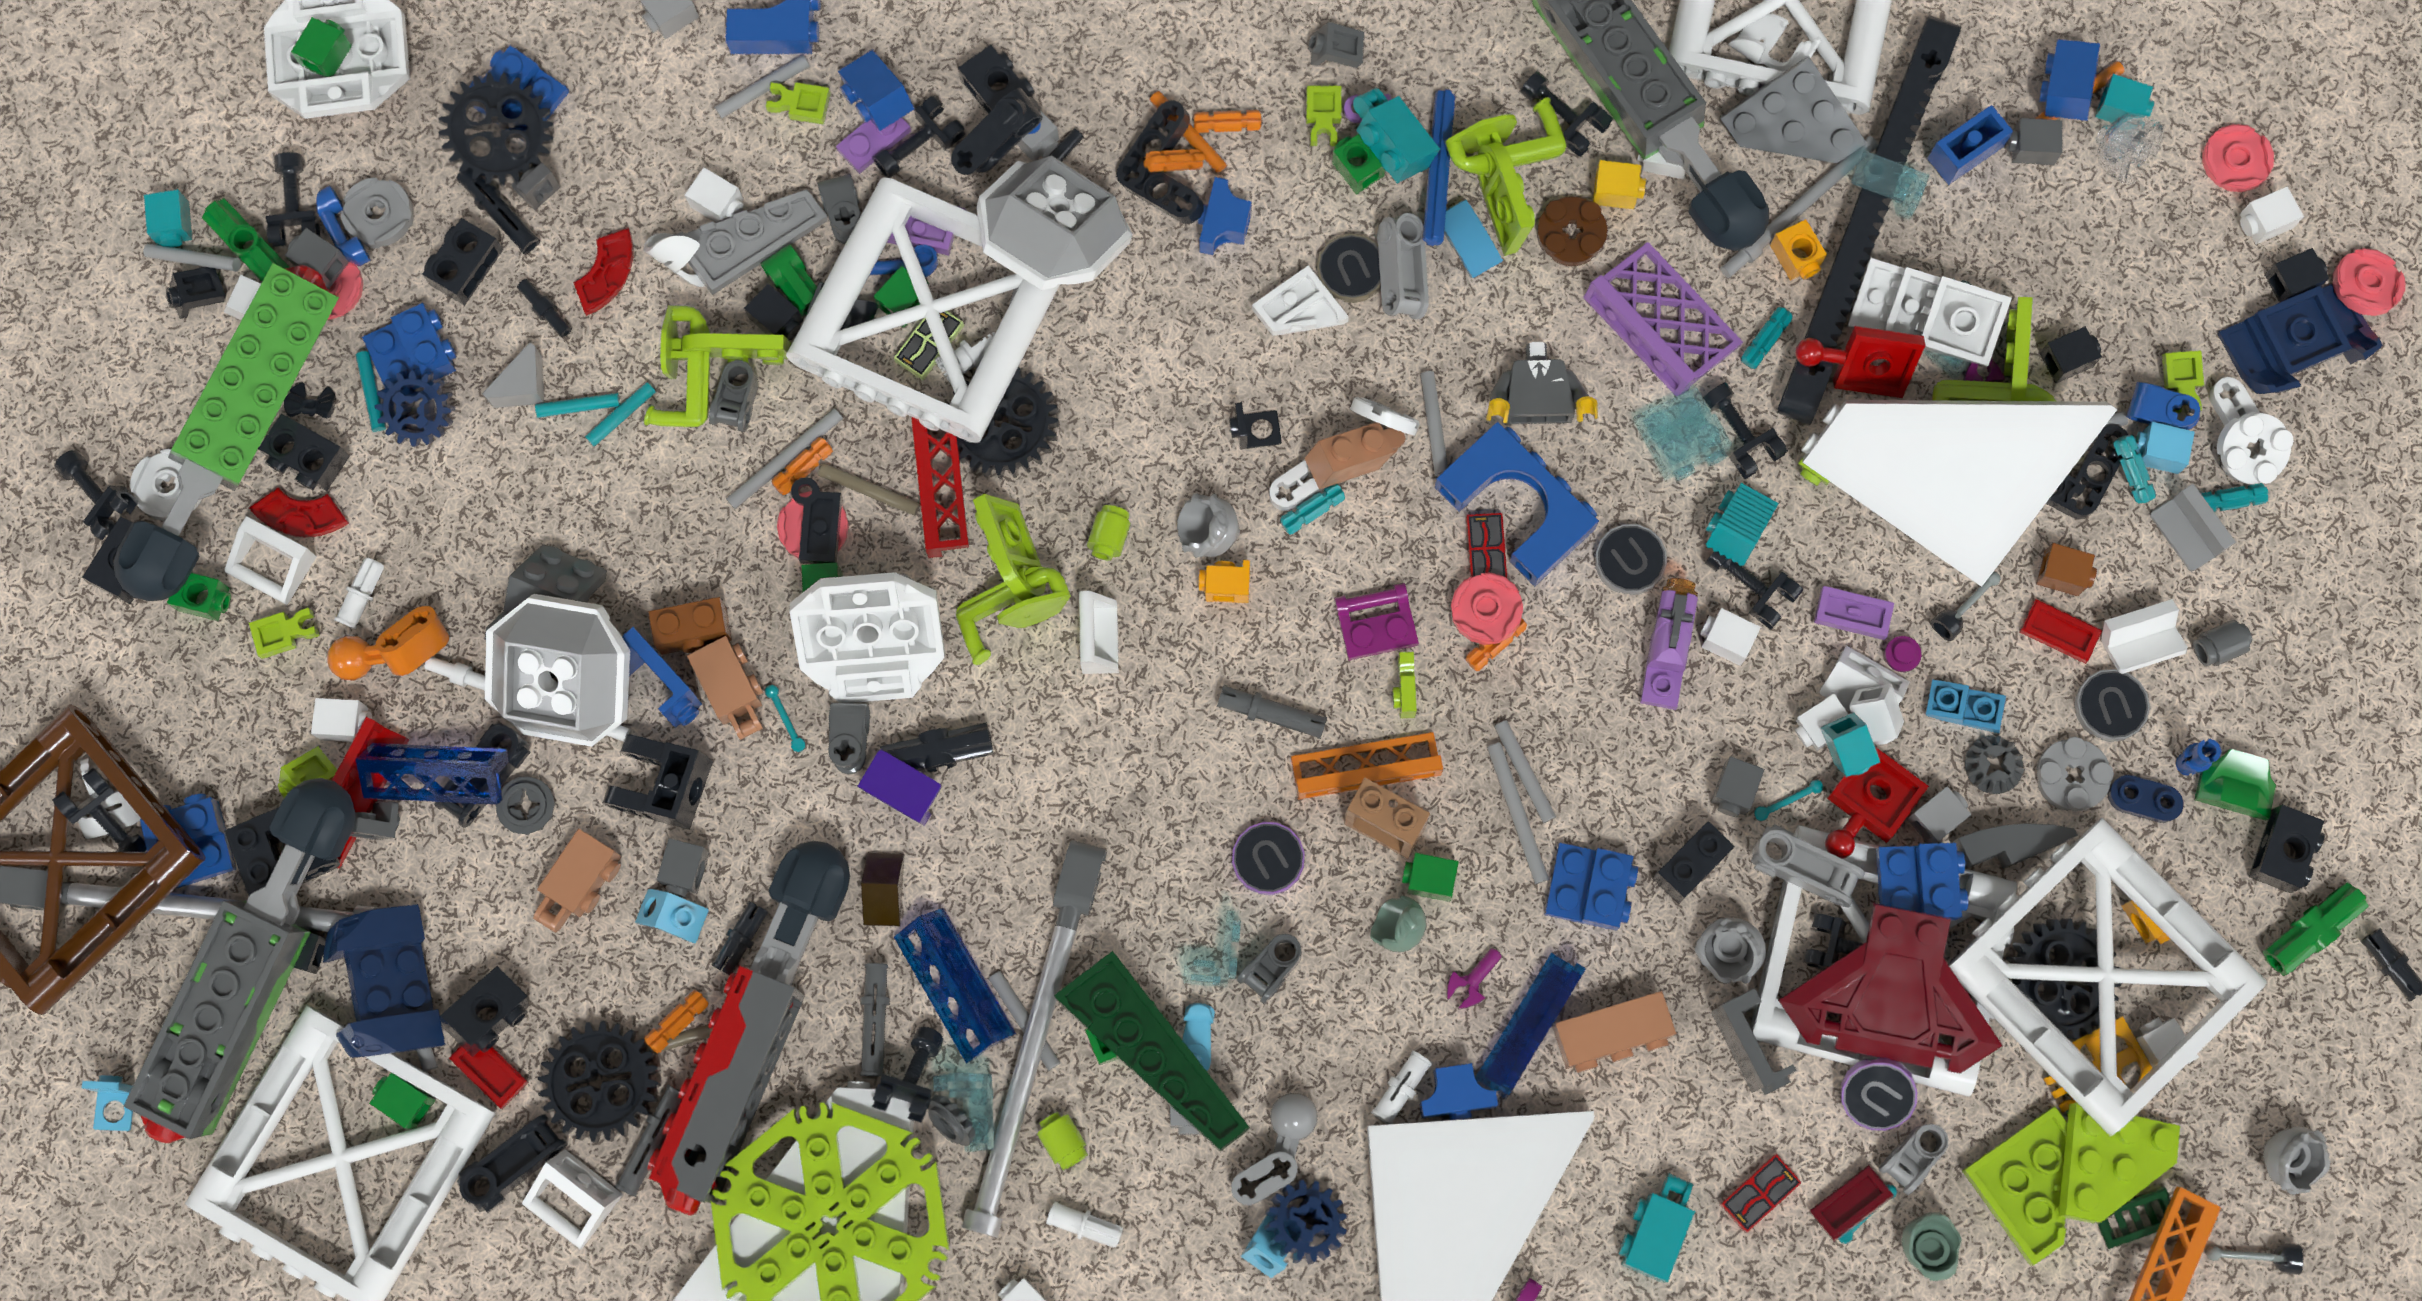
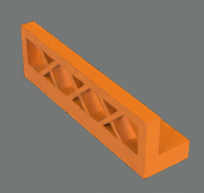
M1434 732L1291 756L1298 800L1358 790L1364 778L1383 786L1441 776L1443 772L1441 755H1438ZM1428 742L1430 757L1411 760L1405 756L1412 744ZM1405 746L1401 753L1394 749V747ZM1387 749L1398 757L1394 763L1375 766L1369 761L1377 750ZM1370 752L1365 759L1358 753ZM1351 755L1362 763L1356 770L1339 772L1333 768L1340 757ZM1334 758L1330 765L1324 762L1323 759ZM1315 761L1326 769L1323 775L1302 779L1300 763Z
M2182 1187L2175 1188L2128 1301H2183L2220 1212V1206ZM2183 1199L2192 1203L2184 1225L2178 1213ZM2174 1223L2176 1229L2171 1230L2172 1225ZM2178 1234L2179 1237L2170 1259H2168L2164 1244L2168 1237ZM2160 1258L2161 1264L2156 1265L2158 1259ZM2164 1269L2163 1276L2154 1295L2149 1280L2153 1272ZM2145 1292L2147 1298L2142 1300Z

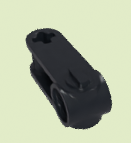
M1021 88L1015 89L1001 98L994 109L953 150L951 160L954 169L962 175L990 171L1026 134L1036 128L1042 121L1043 116L1037 101L1028 97Z
M502 723L492 724L480 738L478 745L438 794L434 803L435 807L439 810L445 809L456 817L461 827L466 828L470 826L515 768L518 769L531 753L529 751L530 744L512 728ZM511 738L512 747L505 754H499L498 746L500 742ZM456 800L463 805V808L456 803Z
M546 1114L536 1117L479 1162L474 1161L458 1174L460 1178L457 1183L462 1198L468 1203H472L479 1212L486 1211L490 1213L506 1200L504 1196L565 1149L568 1143L565 1139H559L549 1126V1118ZM487 1177L490 1182L489 1191L486 1195L478 1197L474 1192L475 1183L480 1178Z

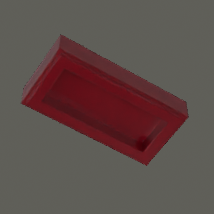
M1868 1165L1809 1211L1835 1243L1892 1199L1893 1193Z

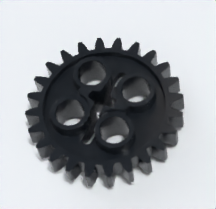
M488 72L486 82L482 83L474 75V86L470 88L463 81L460 82L463 93L459 95L451 91L449 94L454 104H442V109L449 114V116L438 118L440 124L448 127L438 132L439 138L449 139L448 142L442 145V151H453L454 154L449 158V163L461 162L462 165L459 169V174L461 175L469 170L473 171L472 182L474 183L482 175L485 176L487 187L492 184L493 178H498L501 187H505L506 177H511L517 185L519 183V173L522 172L524 174L530 169V165L537 167L542 163L538 155L547 157L550 155V151L543 146V144L553 143L554 138L544 133V131L554 128L553 122L543 121L550 114V109L538 108L543 102L542 95L532 99L530 96L533 86L529 85L524 90H521L519 77L512 84H508L506 73H502L499 82L494 81L491 72ZM510 103L516 104L521 108L522 113L518 118L508 119L502 114L503 107ZM474 106L481 107L485 110L486 117L482 121L473 122L466 116L468 109ZM492 123H499L501 129H508L501 131V137H494L493 132L484 131L490 130ZM519 125H526L528 127L525 131L509 129ZM467 129L483 130V132L473 135H466L464 133ZM519 138L524 141L526 148L522 153L514 154L506 148L507 142L510 139ZM477 141H484L488 143L491 150L486 156L479 157L471 152L472 144Z
M1017 368L987 427L989 432L984 439H981L979 443H973L957 437L958 451H961L959 460L963 464L971 459L969 467L972 472H975L982 466V473L986 478L989 477L992 470H996L999 480L1003 479L1005 470H1010L1012 476L1017 478V468L1022 466L1027 473H1030V461L1033 460L1041 465L1043 462L1039 453L1041 451L1048 454L1052 453L1047 441L1058 440L1057 434L1050 429L1060 427L1059 419L1052 417L1059 413L1057 405L1050 404L1054 400L1052 392L1043 393L1046 389L1045 382L1042 380L1034 384L1035 376L1032 372L1022 378L1021 368ZM965 380V382H966V384H967V387H968V385L970 384V382L967 381V380ZM1029 404L1033 406V410L1029 415H1016V411L1021 405ZM1004 416H1006L1009 423L1003 422L1001 427H998L995 420L1002 421ZM1019 427H1024V428L1031 427V428H1032V431H1031V432H1026V431H1023V430H1022L1021 428H1019ZM1012 437L1022 439L1021 445L1016 449L1005 447L1006 442Z
M2060 918V921L2058 919H2046V925L2044 923L2033 924L2034 933L2030 931H2023L2021 933L2025 944H2012L2013 948L2018 952L2017 957H2006V960L2011 964L2082 966L2083 961H2085L2087 967H2098L2097 929H2086V922L2074 921L2073 923V920L2068 918ZM2051 948H2053L2055 952L2053 962H2051L2049 958V952ZM2012 979V983L2065 1037L2079 1039V1032L2081 1034H2092L2091 1024L2100 1026L2098 982H2080L2089 986L2090 990L2088 992L2077 985H2066L2065 981ZM2040 983H2042L2044 987V992L2041 998L2038 994V986L2040 985ZM2114 983V987H2119L2122 983ZM2114 994L2115 1001H2118L2119 998ZM2072 996H2074L2076 1000V1007L2074 1010H2072L2070 1006V1000Z
M601 1020L598 1031L590 1022H586L585 1033L583 1034L577 1028L572 1027L571 1034L573 1039L568 1040L559 1036L558 1039L562 1048L557 1050L549 1047L548 1051L554 1057L553 1061L541 1062V1065L549 1070L548 1075L538 1077V1081L546 1083L548 1086L547 1089L540 1091L538 1095L543 1098H550V1102L543 1107V1110L546 1112L556 1111V1114L551 1119L552 1124L557 1125L565 1121L562 1129L563 1133L569 1135L577 1128L576 1139L581 1141L584 1140L588 1132L593 1143L599 1142L601 1133L604 1134L607 1141L613 1142L615 1130L622 1136L627 1137V1125L629 1123L640 1128L641 1124L637 1116L640 1113L647 1116L652 1114L645 1106L646 1103L658 1102V1098L650 1094L652 1088L661 1087L660 1082L651 1078V1075L661 1071L660 1067L649 1066V1062L656 1057V1054L652 1051L642 1052L647 1046L644 1039L633 1043L636 1038V1031L630 1029L622 1036L623 1025L619 1023L615 1024L611 1032L608 1022ZM614 1050H620L623 1055L622 1063L617 1068L610 1069L607 1065L608 1055ZM583 1058L586 1063L585 1072L579 1077H573L570 1072L572 1063L576 1059ZM626 1072L632 1073L629 1079L603 1082L601 1090L594 1086H585L572 1092L567 1090L569 1085L596 1081L598 1073L606 1078L619 1076ZM626 1086L629 1090L628 1101L621 1106H617L613 1100L614 1092L619 1087ZM589 1094L593 1100L592 1107L587 1113L580 1114L577 1110V1102L581 1096Z

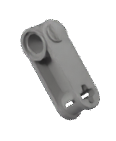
M1404 213L1397 218L1387 217L1379 224L1377 242L1382 308L1386 315L1396 316L1397 314L1409 315L1412 319L1419 320L1425 316L1429 306L1425 242L1423 241L1424 225L1416 215L1411 213Z
M1775 824L1772 827L1765 828L1762 837L1753 846L1751 862L1755 865L1754 869L1773 878L1777 876L1834 904L1843 907L1851 906L1852 899L1850 897L1858 879H1863L1865 875L1861 868L1794 837V833ZM1767 843H1776L1781 848V859L1775 860L1768 856L1766 853Z

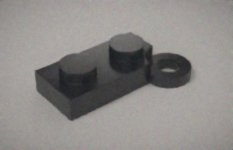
M808 477L800 478L794 482L791 488V495L794 501L804 506L799 561L801 564L837 563L843 496L838 492H820V488L815 480ZM804 486H809L812 488V494L806 498L799 495L800 489Z

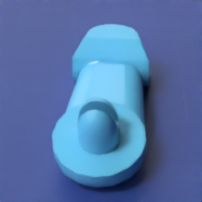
M1193 1003L1185 1009L1184 1021H1186L1182 1040L1205 1070L1208 1071L1211 1064V1024L1214 1023L1215 1011L1207 1004Z

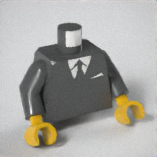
M1531 342L1526 345V360L1514 361L1512 369L1503 372L1492 389L1486 419L1491 421L1493 415H1498L1503 418L1505 425L1572 423L1576 409L1577 421L1582 422L1583 414L1585 413L1592 414L1594 419L1598 418V403L1595 398L1589 396L1574 372L1566 369L1563 360H1547L1546 343Z

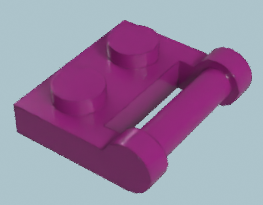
M1405 583L1395 584L1393 589L1347 599L1345 595L1334 598L1348 661L1419 645ZM1397 602L1399 612L1353 622L1350 620L1349 612Z

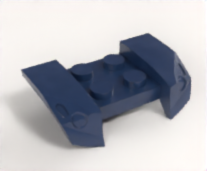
M2333 284L2324 288L2320 286L2263 309L2243 322L2217 332L2241 379L2256 394L2282 393L2302 387L2299 380L2292 375L2342 354L2351 365L2359 360H2366L2383 346L2381 340L2372 331L2363 315L2347 308L2336 295Z
M419 904L373 909L338 920L327 933L323 963L345 957L356 1022L349 1023L344 1029L336 1033V1036L350 1058L445 1046L439 1009H433L421 943L425 940Z

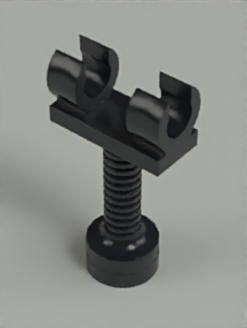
M1536 71L1525 82L1520 93L1530 101H1533L1535 98L1542 100L1549 97L1551 99L1550 104L1556 114H1559L1570 125L1563 133L1567 148L1578 157H1582L1589 149L1590 142L1578 131L1588 121L1599 132L1604 133L1611 126L1612 117L1604 109L1599 108L1598 104L1594 101L1581 115L1577 114L1564 101H1561L1558 96L1553 94L1551 90H1548L1547 83L1549 79L1539 71Z
M936 95L929 97L921 106L914 109L915 118L921 123L923 128L918 130L915 135L913 134L912 137L910 136L907 141L902 142L893 151L889 152L883 148L872 156L875 165L886 178H891L900 171V161L905 159L908 154L913 153L916 148L918 149L919 146H922L924 142L930 140V138H934L946 151L966 135L963 131L965 128L958 120L950 122L942 131L932 121L944 111L942 107L944 104Z
M294 152L276 154L274 156L275 172L283 176L286 213L266 216L268 242L272 243L273 247L286 246L285 227L301 225L302 232L307 228L321 237L320 220L314 210L299 211L297 174L303 172L302 155Z
M1724 382L1708 392L1703 399L1711 410H1722L1721 413H1724L1723 415L1726 416L1725 418L1728 419L1727 421L1739 439H1742L1741 442H1744V446L1734 451L1729 458L1741 476L1746 480L1758 470L1757 464L1748 453L1763 445L1772 460L1776 461L1783 457L1788 450L1782 439L1776 434L1777 432L1774 428L1758 437L1753 436L1754 434L1751 433L1752 431L1749 430L1750 428L1747 427L1748 425L1740 413H1737L1738 411L1731 404V398L1735 393L1728 383Z
M67 451L56 460L54 467L65 480L74 479L95 504L83 522L86 526H90V531L95 537L103 541L116 524L109 519L114 510L122 514L126 509L131 514L138 505V501L133 495L128 493V489L125 486L109 485L103 492L86 472L88 462L79 451Z
M1719 551L1713 552L1705 562L1715 572L1720 569H1727L1729 574H1732L1733 577L1735 576L1736 579L1738 578V581H1741L1752 592L1758 594L1759 601L1750 610L1749 614L1770 630L1782 618L1775 609L1765 604L1771 595L1777 590L1787 600L1794 603L1803 592V588L1797 582L1788 578V575L1784 572H1781L1772 585H1765L1757 576H1754L1753 573L1751 574L1750 571L1748 572V569L1739 566L1731 558L1727 559L1725 555H1720Z
M94 767L82 777L95 793L81 804L76 806L64 791L52 799L53 804L72 825L89 813L117 843L118 848L115 852H145L147 850L145 840L139 834L128 835L123 827L101 805V802L112 795L114 790Z
M1815 914L1812 927L1817 928V931L1831 934L1827 953L1806 949L1803 962L1807 963V966L1824 970L1838 961L1839 953L1848 954L1862 945V942L1843 939L1846 922L1842 918Z
M920 1027L916 1030L911 1042V1047L915 1053L903 1080L883 1074L873 1096V1108L886 1111L891 1098L894 1097L911 1103L908 1119L922 1123L931 1102L932 1089L919 1086L917 1083L928 1058L937 1056L944 1042L943 1036L937 1030L930 1027Z

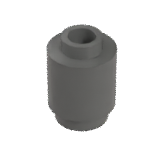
M2230 620L2201 633L2199 639L2194 640L2193 648L2197 658L2204 666H2219L2250 651V643H2252V635L2245 624H2240L2236 620Z

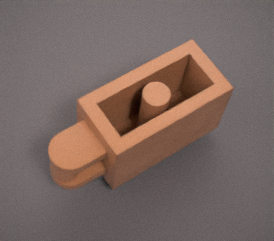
M1376 422L1319 440L1304 459L1318 488L1322 489L1380 469L1397 452L1398 448L1404 444L1405 434L1393 428L1383 430L1381 424Z
M724 636L687 655L717 718L723 725L731 722L740 740L763 729L754 709L762 706L758 696L764 692L754 674L747 676L742 665L747 663L748 660L739 643L732 645L728 638ZM749 713L751 719L739 724L737 718Z
M578 828L537 889V891L545 895V898L534 913L533 919L554 933H557L571 913L580 918L584 912L590 913L600 899V895L597 892L605 881L611 882L619 872L621 864L618 861L622 856ZM555 902L562 906L557 915L549 912Z

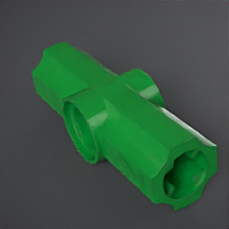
M225 198L218 201L214 200L205 208L201 218L261 282H263L272 263L284 269L290 268L255 228ZM254 240L251 247L242 250L245 243Z
M2349 882L2339 886L2319 905L2315 904L2304 911L2302 918L2292 921L2290 923L2291 928L2262 951L2265 960L2282 976L2293 972L2313 953H2319L2339 938L2342 934L2340 931L2369 907L2366 896Z

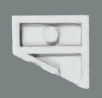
M1309 265L1252 304L1253 312L1272 336L1343 325L1349 319V316Z

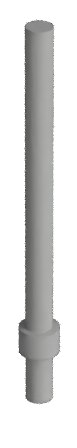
M1868 136L1865 139L1867 144L1841 160L1767 226L1764 234L1752 246L1738 250V253L1720 268L1723 275L1730 278L1747 262L1753 263L1763 254L1762 249L1773 240L1776 233L1786 229L1878 147L1877 141L1873 137Z

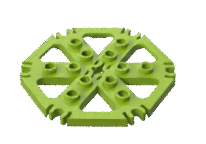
M824 1102L820 1103L821 1114L817 1119H810L807 1107L801 1106L799 1115L802 1122L798 1124L796 1118V1109L791 1110L725 1164V1166L733 1167L739 1172L736 1176L734 1173L721 1171L720 1176L729 1179L731 1182L730 1190L726 1193L714 1190L712 1193L716 1198L726 1201L724 1206L710 1201L722 1290H725L735 1281L738 1284L728 1290L726 1297L732 1299L738 1293H743L746 1296V1301H772L773 1298L815 1264L820 1301H861L855 1262L856 1256L901 1273L906 1278V1290L894 1301H920L937 1287L928 1285L922 1278L926 1276L933 1281H938L941 1278L940 1275L931 1272L929 1267L933 1259H940L947 1262L948 1256L944 1253L934 1251V1246L944 1247L950 1251L937 1162L935 1161L925 1171L922 1170L923 1166L928 1165L932 1161V1154L928 1153L921 1159L914 1158L913 1149L921 1143L920 1139L917 1137L913 1138L905 1147L902 1146L903 1142L914 1133L832 1102V1119L829 1118V1107ZM845 1126H852L883 1138L887 1143V1152L881 1159L845 1187L838 1132ZM791 1136L798 1141L806 1196L758 1178L753 1171L754 1162L784 1137ZM911 1184H918L924 1189L929 1218V1230L924 1236L914 1237L869 1220ZM836 1203H839V1204H840V1205H838L834 1210L831 1211V1208H832ZM845 1212L847 1213L839 1219L840 1222L836 1225L839 1232L836 1235L828 1232L814 1239L825 1226L822 1221L824 1217L827 1216L830 1219L840 1217ZM746 1214L791 1232L751 1266L742 1268L736 1264L730 1223L734 1216ZM815 1222V1225L807 1231L806 1228ZM850 1222H854L848 1228H845ZM827 1241H830L825 1247H823L822 1249L820 1248Z

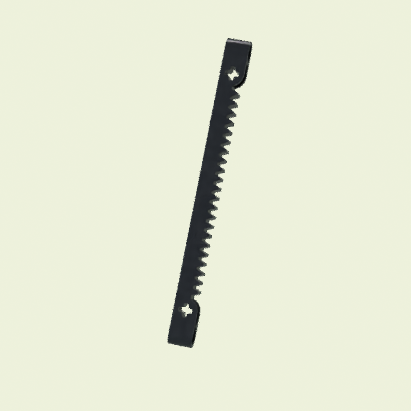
M1930 14L1928 15L1804 339L1814 338L1820 341L1823 347L1836 349V342L1842 334L1841 329L1846 323V317L1856 297L1855 292L1860 286V280L1870 260V254L1879 236V230L1884 223V217L1889 209L1888 206L1894 196L1893 193L1898 186V180L1907 162V156L1912 148L1911 145L1917 135L1916 132L1921 125L1920 121L1925 114V108L1930 101V95L1935 88L1934 85L1938 83L1942 73L1948 66L1962 26ZM1925 64L1931 65L1930 68L1925 67ZM1796 359L1776 413L1811 425L1832 373L1833 364L1831 362L1821 361L1817 365L1811 366L1815 368L1814 376L1809 374V366L1802 365Z

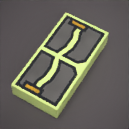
M945 311L939 313L950 343H952L964 327V323ZM926 318L921 321L894 357L896 363L921 380L926 378L936 364L935 359L940 356Z

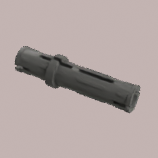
M1223 685L1217 707L1247 715V719L1251 721L1257 718L1321 739L1327 720L1326 716L1323 717L1263 698V694L1255 692V695Z
M866 963L864 997H860V1005H864L862 1068L860 1076H882L884 1074L886 1006L890 1005V998L886 997L888 964ZM877 985L876 1015L873 1016L874 986ZM875 1023L874 1055H872L873 1024Z
M668 1085L654 1114L648 1115L646 1121L649 1123L618 1183L615 1185L617 1189L631 1196H637V1192L649 1172L647 1169L649 1160L656 1148L661 1149L667 1136L663 1134L665 1123L671 1113H677L682 1100L678 1098L679 1089ZM669 1108L670 1111L663 1125L661 1126L656 1138H654L653 1134L656 1128L658 1127L666 1109ZM648 1144H651V1147L641 1167L639 1168L637 1173H634V1170L637 1167L646 1147L648 1146Z

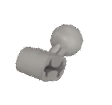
M1289 1093L1281 1096L1274 1103L1270 1115L1272 1127L1278 1134L1274 1152L1242 1171L1234 1178L1231 1191L1237 1202L1243 1205L1256 1204L1290 1184L1295 1179L1298 1167L1295 1157L1299 1141L1307 1138L1314 1131L1318 1118L1315 1104L1308 1097L1300 1093ZM1277 1158L1282 1163L1286 1161L1291 1163L1292 1167L1287 1170L1289 1175L1287 1179L1283 1180L1279 1175L1270 1177L1259 1184L1255 1189L1257 1196L1252 1199L1248 1195H1239L1238 1190L1242 1187L1240 1181L1246 1177L1250 1182L1259 1180L1273 1170V1161Z

